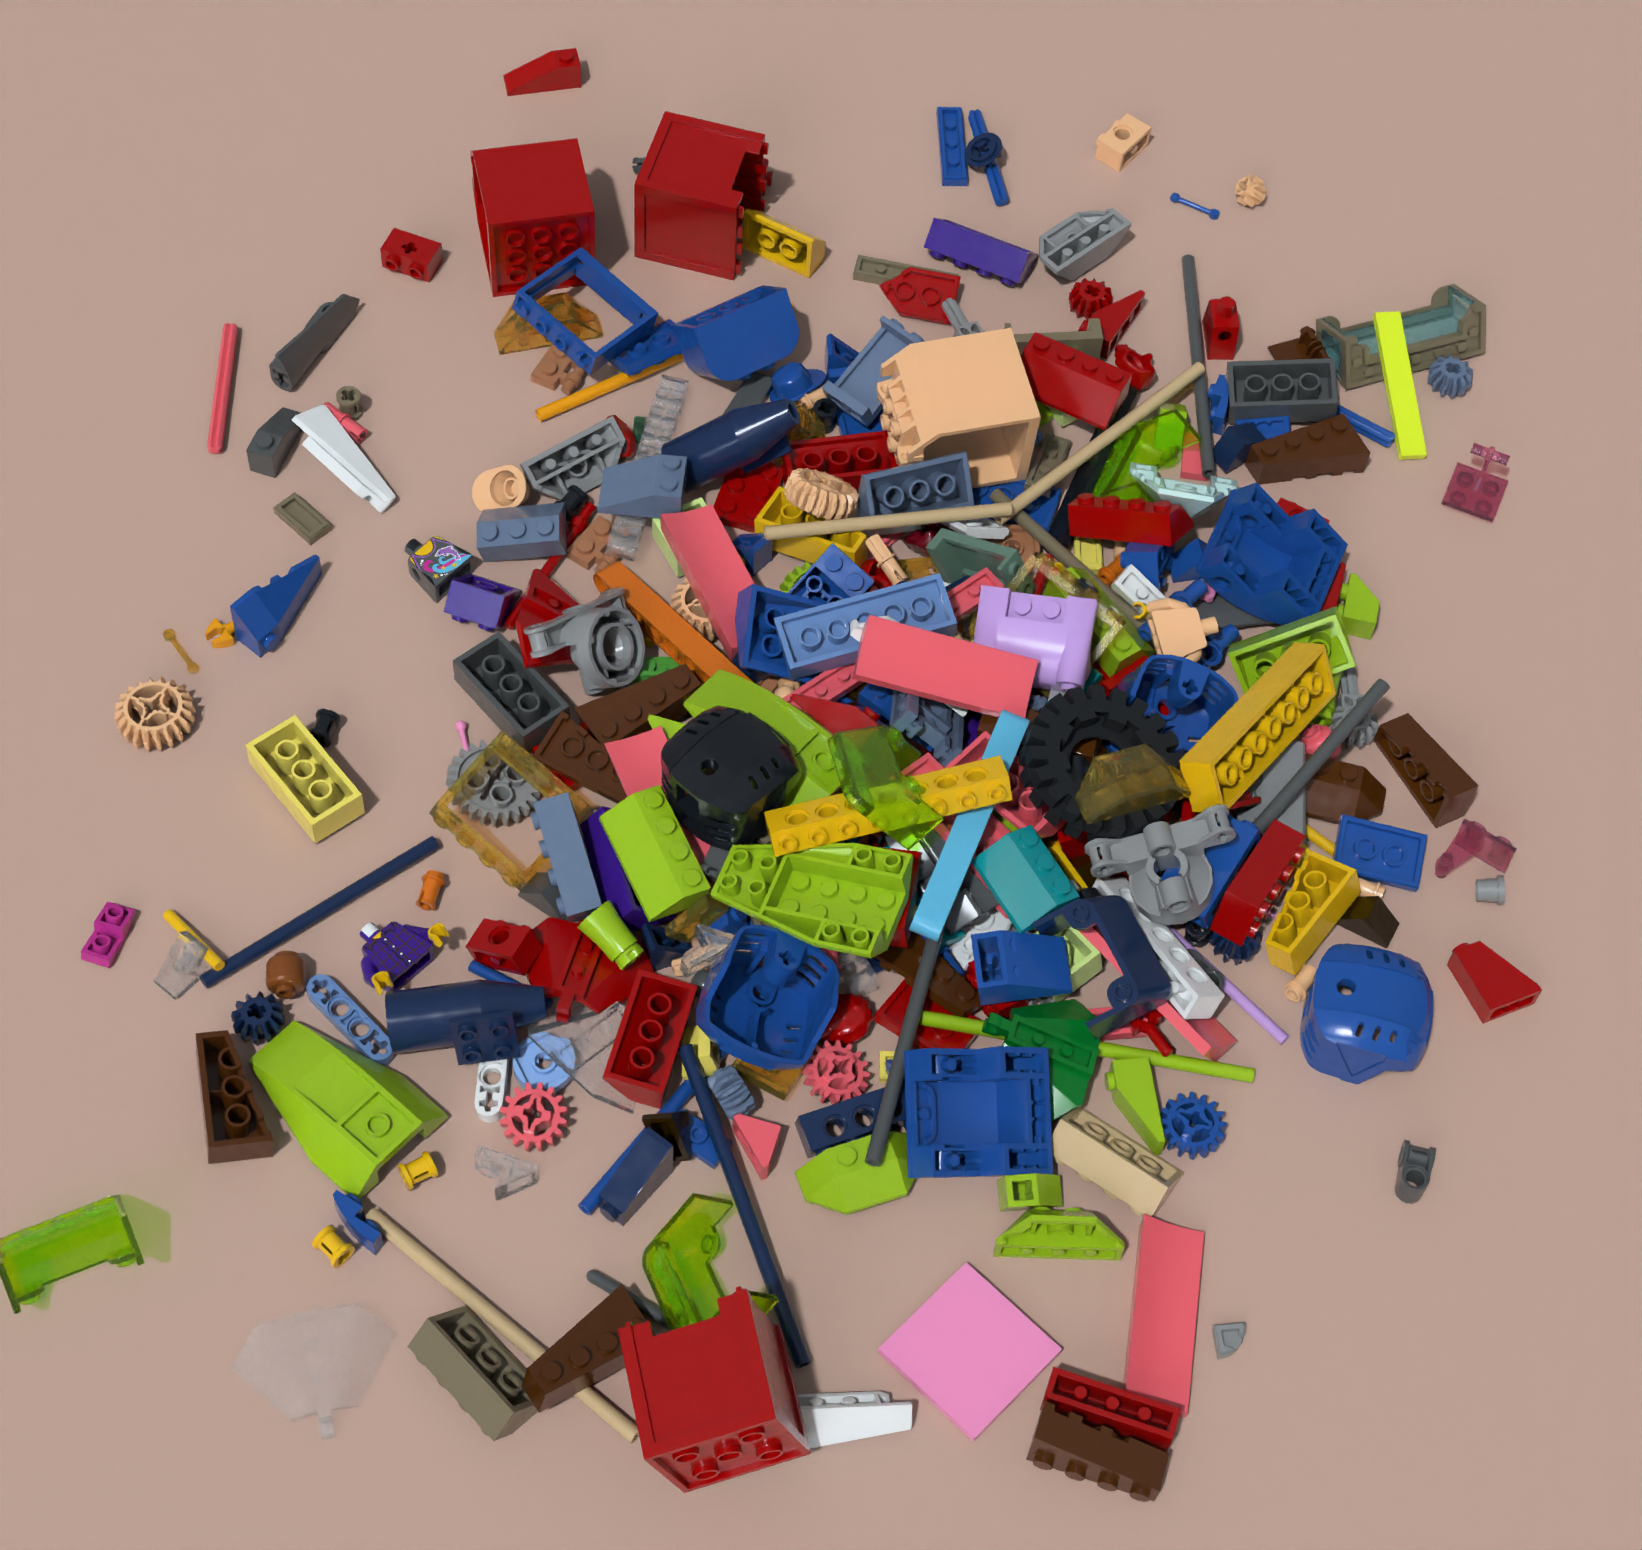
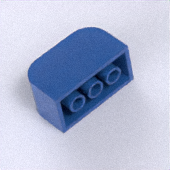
M765 285L672 325L687 367L699 376L724 381L746 380L753 376L752 372L773 368L775 362L787 357L794 350L799 338L798 323L786 288Z

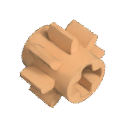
M1250 174L1248 177L1241 178L1235 188V193L1239 195L1237 201L1251 208L1254 205L1260 204L1266 196L1267 189L1263 187L1265 181L1258 176L1253 177Z

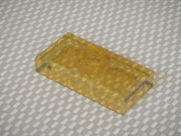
M705 894L664 927L666 936L689 943L729 910L728 905Z

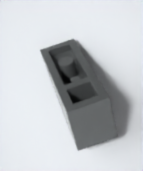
M282 407L257 430L246 450L250 471L276 478L302 431L292 421V418L301 412Z

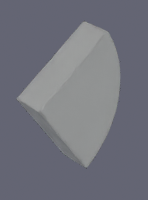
M1245 1322L1213 1325L1212 1334L1217 1360L1231 1356L1240 1347L1246 1331Z

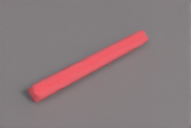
M225 323L222 330L207 443L208 452L211 454H221L223 451L238 337L237 325L234 323Z

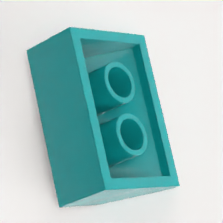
M1031 825L1007 833L971 862L1019 934L1035 929L1034 921L1080 897Z

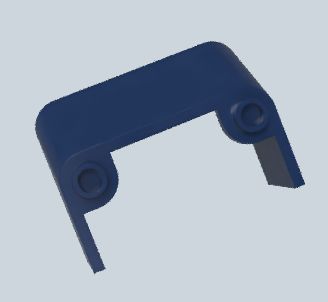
M1108 895L1077 899L1033 922L1040 935L1054 936L1069 927L1076 930H1086L1097 924L1117 961L1123 976L1114 980L1107 989V997L1113 1008L1085 1023L1095 1040L1156 1009L1171 998L1172 985L1123 897Z

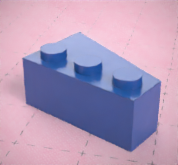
M1127 542L1126 549L1120 555L1121 568H1126L1132 564L1160 591V587H1165L1166 578H1162L1164 570L1170 569L1175 543L1172 546Z

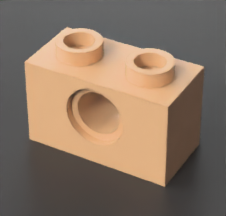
M1127 113L1120 120L1117 119L1106 133H1102L1098 137L1095 144L1097 146L1095 158L1120 172L1148 146L1152 127Z

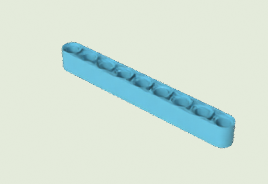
M1002 709L981 760L1000 755L1009 773L1030 720ZM995 804L957 814L909 931L933 941H938Z

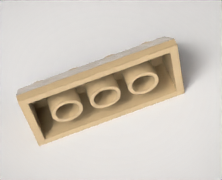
M1081 1106L1062 1117L1052 1133L1053 1161L1060 1165H1068L1076 1170V1174L1081 1179L1096 1183L1103 1188V1192L1116 1200L1121 1199L1130 1205V1209L1135 1214L1142 1217L1144 1214L1153 1217L1159 1211L1184 1174L1180 1169Z

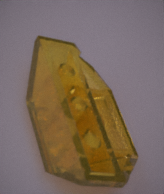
M566 292L545 295L536 300L539 305L581 341L603 337L598 315ZM513 303L494 331L499 355L550 347L553 344L512 309Z
M1141 744L1094 757L1075 800L1087 825L1186 798L1192 793L1176 765L1147 744Z

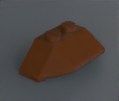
M1306 754V761L1311 757L1312 754ZM1328 759L1306 784V816L1339 823L1342 814L1365 820L1373 817L1376 818L1383 813L1386 788L1365 767Z

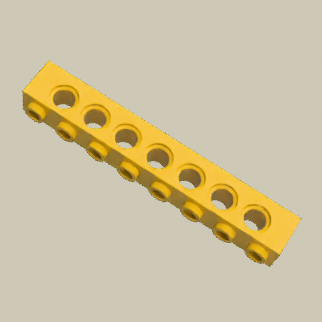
M999 755L765 811L764 816L774 856L777 857L1012 800L1009 774Z

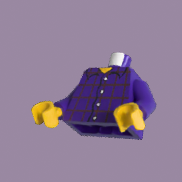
M393 921L382 930L372 922L366 924L360 931V937L367 942L362 947L363 958L361 960L364 982L375 988L378 995L383 993V987L387 992L400 990L434 961L432 944L434 943L438 948L441 947L443 943L440 939L445 936L449 937L450 933L442 923H436L430 928H422L406 924L401 925Z

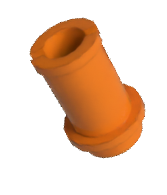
M1120 555L1107 567H1102L1098 571L1097 576L1109 587L1125 569L1121 568Z
M428 870L421 878L423 885L416 905L423 910L430 911V909H435L440 889L445 886V881L443 880L444 875L442 873Z

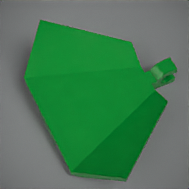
M1075 999L1012 1008L1009 1020L991 1012L988 1019L984 1020L981 1031L993 1036H1004L1002 1046L1048 1048L1051 1122L1082 1106L1089 1078L1093 1074L1099 1052L1100 1038L1095 1040L1085 1024L1087 1021L1095 1018V1016Z

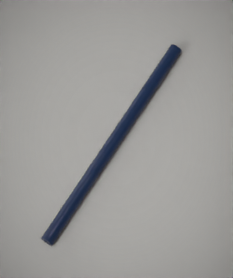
M433 836L427 838L224 960L225 966L222 970L215 971L211 968L199 975L201 982L208 989L440 848L438 842Z

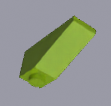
M1149 1057L1112 1060L1109 1072H1105L1106 1090L1111 1091L1114 1104L1151 1152L1161 1155L1165 1144V1137Z

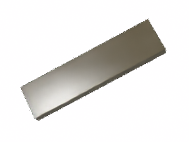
M858 255L853 272V280L881 285L887 280L890 281L900 275L902 271L909 267L959 276V274Z

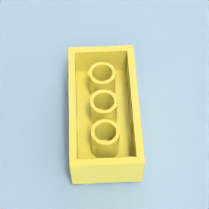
M296 715L245 744L249 764L315 844L365 813L361 792Z

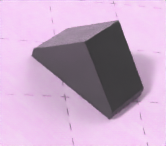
M536 872L521 889L518 896L550 917L569 921L566 914L560 915L556 898L561 897L558 886L552 887L548 872Z

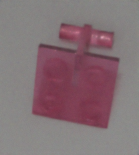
M1474 442L1470 454L1485 458L1482 470L1457 462L1441 504L1493 522L1508 480L1485 471L1490 461L1506 466L1510 455L1496 451V447L1490 446V448Z
M1464 818L1450 846L1436 860L1435 875L1438 878H1445L1448 873L1472 856L1505 874L1517 848L1513 847L1512 843L1506 838L1496 837L1487 832L1486 828L1480 823L1470 822Z

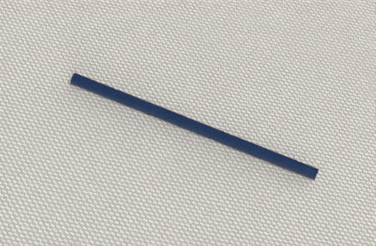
M692 1044L683 1045L678 1049L795 1367H805L811 1363L810 1357Z

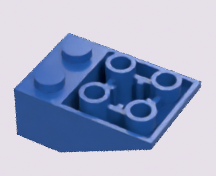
M832 543L788 593L827 604L867 593L875 584V581Z
M1004 930L971 934L981 1006L1073 993L1064 937L1031 933L1019 934V932Z

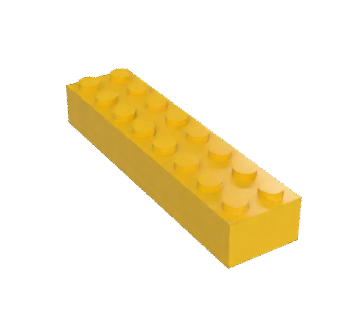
M1294 642L1179 760L1180 770L1184 777L1187 796L1193 812L1201 813L1208 807L1218 804L1226 805L1229 809L1336 695L1325 644Z

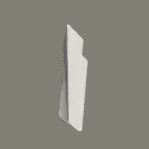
M319 405L295 415L292 421L309 435L302 445L362 499L365 498L383 514L395 500L396 495L326 405Z
M881 1391L797 1394L810 1448L910 1430L912 1427V1402H890L889 1394Z

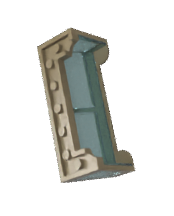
M1455 284L1438 288L1432 295L1431 305L1401 313L1412 372L1430 368V365L1439 356L1445 358L1450 354L1452 358L1456 359L1460 356V359L1485 353L1486 305ZM1334 316L1316 319V337L1325 346V352L1328 357L1335 358L1336 378L1343 388L1347 390L1384 380L1373 320L1340 328V322Z

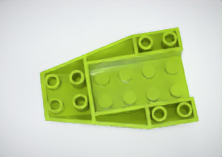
M721 669L711 676L683 704L693 718L717 705L736 708L747 713L750 712L772 727L790 744V748L801 767V777L797 785L788 794L783 807L834 795L850 778L855 780L872 762L865 754L854 751L810 714L765 688ZM761 770L762 773H763V775L765 776V778H766L767 780H769V778H768V776L766 775L765 771H764V770ZM749 779L754 789H757L753 780Z
M831 843L775 857L771 844L732 845L710 895L712 898L812 946L873 958L888 950L908 902L913 855L859 843Z
M295 1020L248 1060L249 1066L311 1163L345 1194H353L359 1200L379 1182L377 1171L415 1135L419 1133L426 1139L448 1118V1115L404 1076Z

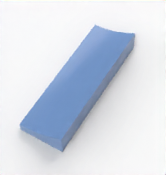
M933 574L774 618V625L781 644L790 681L856 663L860 642L850 635V622L856 619L859 623L866 622L869 615L876 617L888 615L902 624L947 636L956 635L957 620L941 574Z

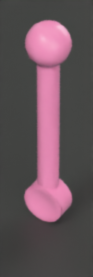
M460 720L455 724V728L460 733L463 749L468 751L469 745L465 733L467 725L464 721Z

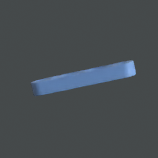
M319 974L311 977L306 985L310 1002L363 1056L383 1066L390 1064L395 1054L392 1052L389 1037L329 976ZM319 986L322 989L326 987L327 995L330 999L327 1001L326 996L320 991L316 993V987ZM339 1004L349 1007L348 1013L343 1016L334 1015L332 1010ZM360 1024L366 1025L369 1028L366 1035L358 1037L352 1034V1029ZM374 1039V1043L379 1049L385 1048L386 1054H375L371 1041Z

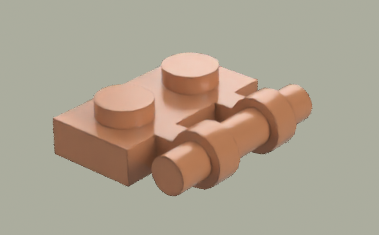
M552 344L531 373V382L553 391L561 384L563 385L561 388L562 392L570 395L573 390L580 386L582 383L581 378L586 372ZM570 368L574 369L573 372L568 373Z
M599 515L567 548L566 557L587 570L594 564H597L598 566L595 568L597 573L618 561L622 555H627L632 550V544L637 540V537L631 532L625 537H620L621 528ZM609 548L613 549L609 554L605 553Z

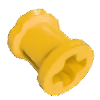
M427 1151L423 1152L421 1157L405 1165L403 1163L397 1165L400 1176L408 1190L413 1189L414 1184L429 1177H438L436 1166Z
M328 1225L315 1236L311 1246L315 1250L320 1249L331 1260V1265L334 1268H338L350 1259L355 1249L351 1243H346L336 1233L337 1229L333 1225Z

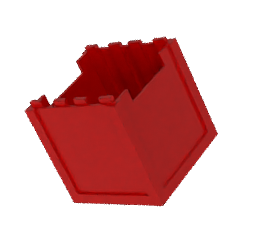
M665 111L634 184V257L734 281L736 274H741L742 263H740V259H736V254H742V243L736 241L737 238L742 239L743 227H741V224L744 220V212L746 209L765 211L766 200L761 199L762 191L765 192L767 180L762 179L763 175H767L768 167L767 163H763L764 154H768L769 143L765 142V134Z
M741 1286L736 1287V1292H733L734 1294L717 1299L720 1312L718 1316L653 1336L650 1321L636 1325L629 1321L625 1322L626 1327L618 1329L644 1460L683 1493L811 1454L782 1328L779 1324L775 1325L751 1299V1294L747 1288L742 1289Z

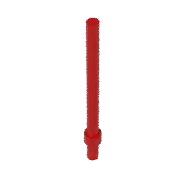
M588 502L580 514L574 516L569 523V530L566 532V550L577 536L581 535L588 527L587 522L596 510V506L593 503ZM564 555L550 556L541 568V571L550 577ZM524 594L503 623L509 630H513L516 626L515 621Z

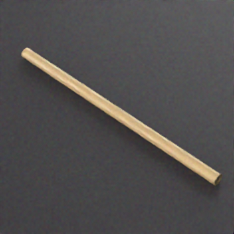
M1200 362L1193 364L1010 501L1012 516L994 517L995 522L1003 525L1205 373L1204 365Z
M374 1207L366 1214L364 1220H370L375 1223L385 1238L533 1362L546 1352L542 1346ZM590 1386L574 1394L577 1399L630 1443H633L639 1437L638 1427Z

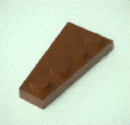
M561 710L533 754V761L617 804L627 798V795L606 747L601 743L599 744L581 725L576 724L566 712Z
M911 931L907 948L889 946L887 951L874 958L880 961L879 966L888 972L894 970L905 977V983L913 988L925 940L917 933ZM938 954L927 992L929 993V999L955 1016L967 1017L982 1007L979 993Z

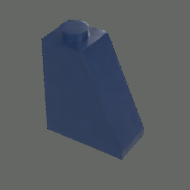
M650 1127L644 1131L599 1194L600 1212L606 1219L611 1222L616 1220L624 1226L672 1174L673 1145Z

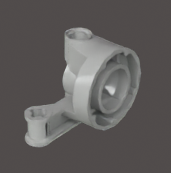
M618 587L600 593L597 599L587 604L567 608L562 611L563 615L524 628V634L528 635L532 649L530 652L531 658L543 657L565 646H570V654L573 662L579 667L578 670L585 694H595L608 688L630 684L637 678L643 666L645 643L638 621L632 615L631 610L627 609L623 595L626 592L625 588Z
M1213 805L1186 821L1172 825L1165 821H1158L1145 826L1143 833L1126 838H1097L1091 840L1084 846L1085 853L1090 856L1092 864L1090 868L1091 875L1096 878H1102L1127 871L1130 894L1140 913L1149 920L1164 925L1184 924L1198 917L1210 905L1215 891L1214 874L1204 854V848L1230 842L1236 837L1235 829L1230 826L1228 820L1229 809L1226 805ZM1169 868L1180 869L1178 872L1179 876L1170 877L1163 881L1157 875Z

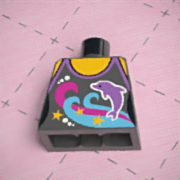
M433 536L424 545L416 539H411L405 546V552L410 555L408 565L411 577L436 603L448 595L452 579L474 572L473 555L439 536Z

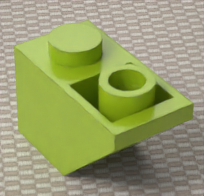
M1350 573L1348 582H1342L1339 599H1343L1342 605L1338 604L1337 609L1347 635L1370 640L1376 626L1380 601L1357 574Z
M1040 1173L1005 1175L997 1180L1000 1212L1032 1210L1036 1207H1063L1060 1175Z

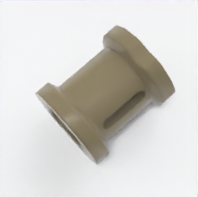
M354 386L340 388L336 393L337 402L340 404L339 410L344 414L349 413L354 421L359 420L362 417V406L359 403L361 399L360 391Z

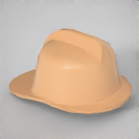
M505 465L481 473L472 487V498L480 511L517 507L527 501L532 487L525 474L518 467Z

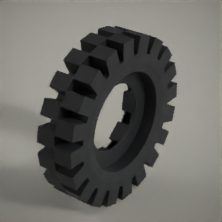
M1090 685L1085 693L1081 686L1070 688L1064 696L1059 693L1051 698L1047 705L1043 706L1026 731L1021 742L1024 746L1019 752V765L1025 766L1020 777L1024 788L1034 787L1028 797L1035 808L1047 805L1049 810L1044 815V818L1054 827L1062 819L1068 822L1064 833L1075 839H1078L1081 833L1086 831L1087 843L1097 838L1122 839L1143 833L1145 826L1153 822L1162 821L1179 797L1177 794L1182 789L1184 782L1183 775L1179 774L1181 772L1179 760L1183 757V754L1173 753L1178 747L1179 742L1174 732L1161 734L1167 722L1158 712L1147 719L1144 713L1149 705L1138 697L1129 706L1126 704L1128 692L1113 688L1109 696L1106 697L1105 688L1100 685ZM1087 738H1101L1117 745L1125 753L1131 766V779L1127 787L1115 794L1094 792L1087 784L1076 778L1072 771L1070 756L1074 746Z

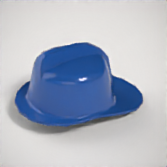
M790 362L781 366L772 375L773 389L769 394L770 401L786 398L790 399L793 403L798 401L804 394L809 393L825 382V372L818 369H806L803 364L798 362Z

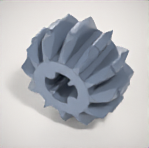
M1450 354L1445 358L1439 356L1430 365L1427 384L1432 386V392H1440L1441 397L1448 395L1451 400L1455 395L1462 397L1472 384L1473 369L1469 368V361L1462 362L1460 361V356L1455 359Z
M733 1066L721 1067L708 1077L707 1084L729 1119L733 1120V1116L738 1113L747 1115L749 1111L755 1108L754 1098Z

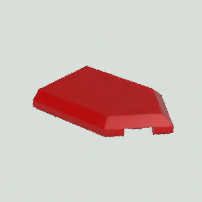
M909 267L902 271L900 275L890 281L887 280L879 285V287L900 316L951 325L941 304L948 298L957 299L961 276Z

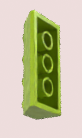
M1069 567L1049 578L1043 596L1059 598L1074 596L1077 592L1074 589V585L1079 582L1080 577L1093 582L1094 586L1099 590L1093 596V599H1097L1098 610L1093 627L1090 655L1109 677L1142 656L1146 655L1149 658L1155 654L1154 649L1139 636L1137 629L1086 570Z
M1337 606L1231 644L1228 649V656L1243 693L1245 694L1294 642L1325 644L1332 675L1355 667L1356 663L1347 631Z
M660 785L631 794L599 817L601 825L649 922L704 903L711 887Z

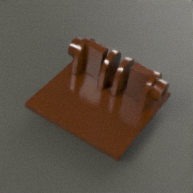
M1305 326L1300 330V338L1268 346V350L1274 360L1331 358L1325 352L1326 348L1322 345L1321 340L1315 336V330L1309 326Z

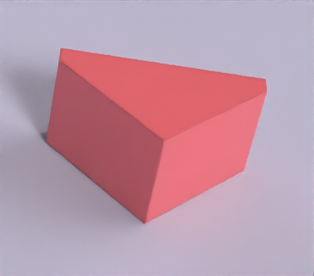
M738 1113L733 1116L732 1130L760 1179L764 1180L768 1177L780 1141L781 1126Z

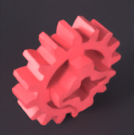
M826 1040L821 1047L815 1046L811 1057L805 1063L802 1074L807 1075L803 1083L805 1086L812 1085L811 1096L817 1093L821 1095L820 1103L823 1104L826 1099L831 1100V1105L840 1100L842 1102L860 1096L868 1086L866 1082L870 1077V1073L864 1070L868 1062L859 1060L862 1054L861 1051L851 1052L852 1044L849 1043L843 1048L841 1047L840 1040H836L833 1046Z
M527 1082L525 1091L521 1092L519 1088L515 1087L514 1092L516 1096L514 1098L510 1096L505 1097L509 1106L500 1107L499 1111L506 1118L499 1120L501 1127H509L504 1131V1135L507 1139L514 1136L512 1143L516 1148L521 1143H524L525 1151L529 1152L532 1145H536L538 1151L541 1152L543 1143L547 1142L549 1146L553 1147L554 1142L552 1138L554 1136L559 1138L564 1136L559 1128L568 1126V1121L562 1118V1116L567 1115L569 1112L567 1107H559L563 1104L564 1099L562 1095L554 1098L556 1091L552 1086L547 1091H544L542 1082L538 1083L536 1089H532L530 1083ZM527 1099H530L528 1102H526L525 1104H523L522 1106H520V1104H521L523 1101H525V1100H527ZM545 1100L553 1106L555 1114L544 1109ZM538 1111L540 1118H535L534 1122L531 1123L528 1116H533L534 1112ZM513 1120L524 1125L523 1134L515 1128ZM549 1128L545 1133L538 1135L544 1129Z

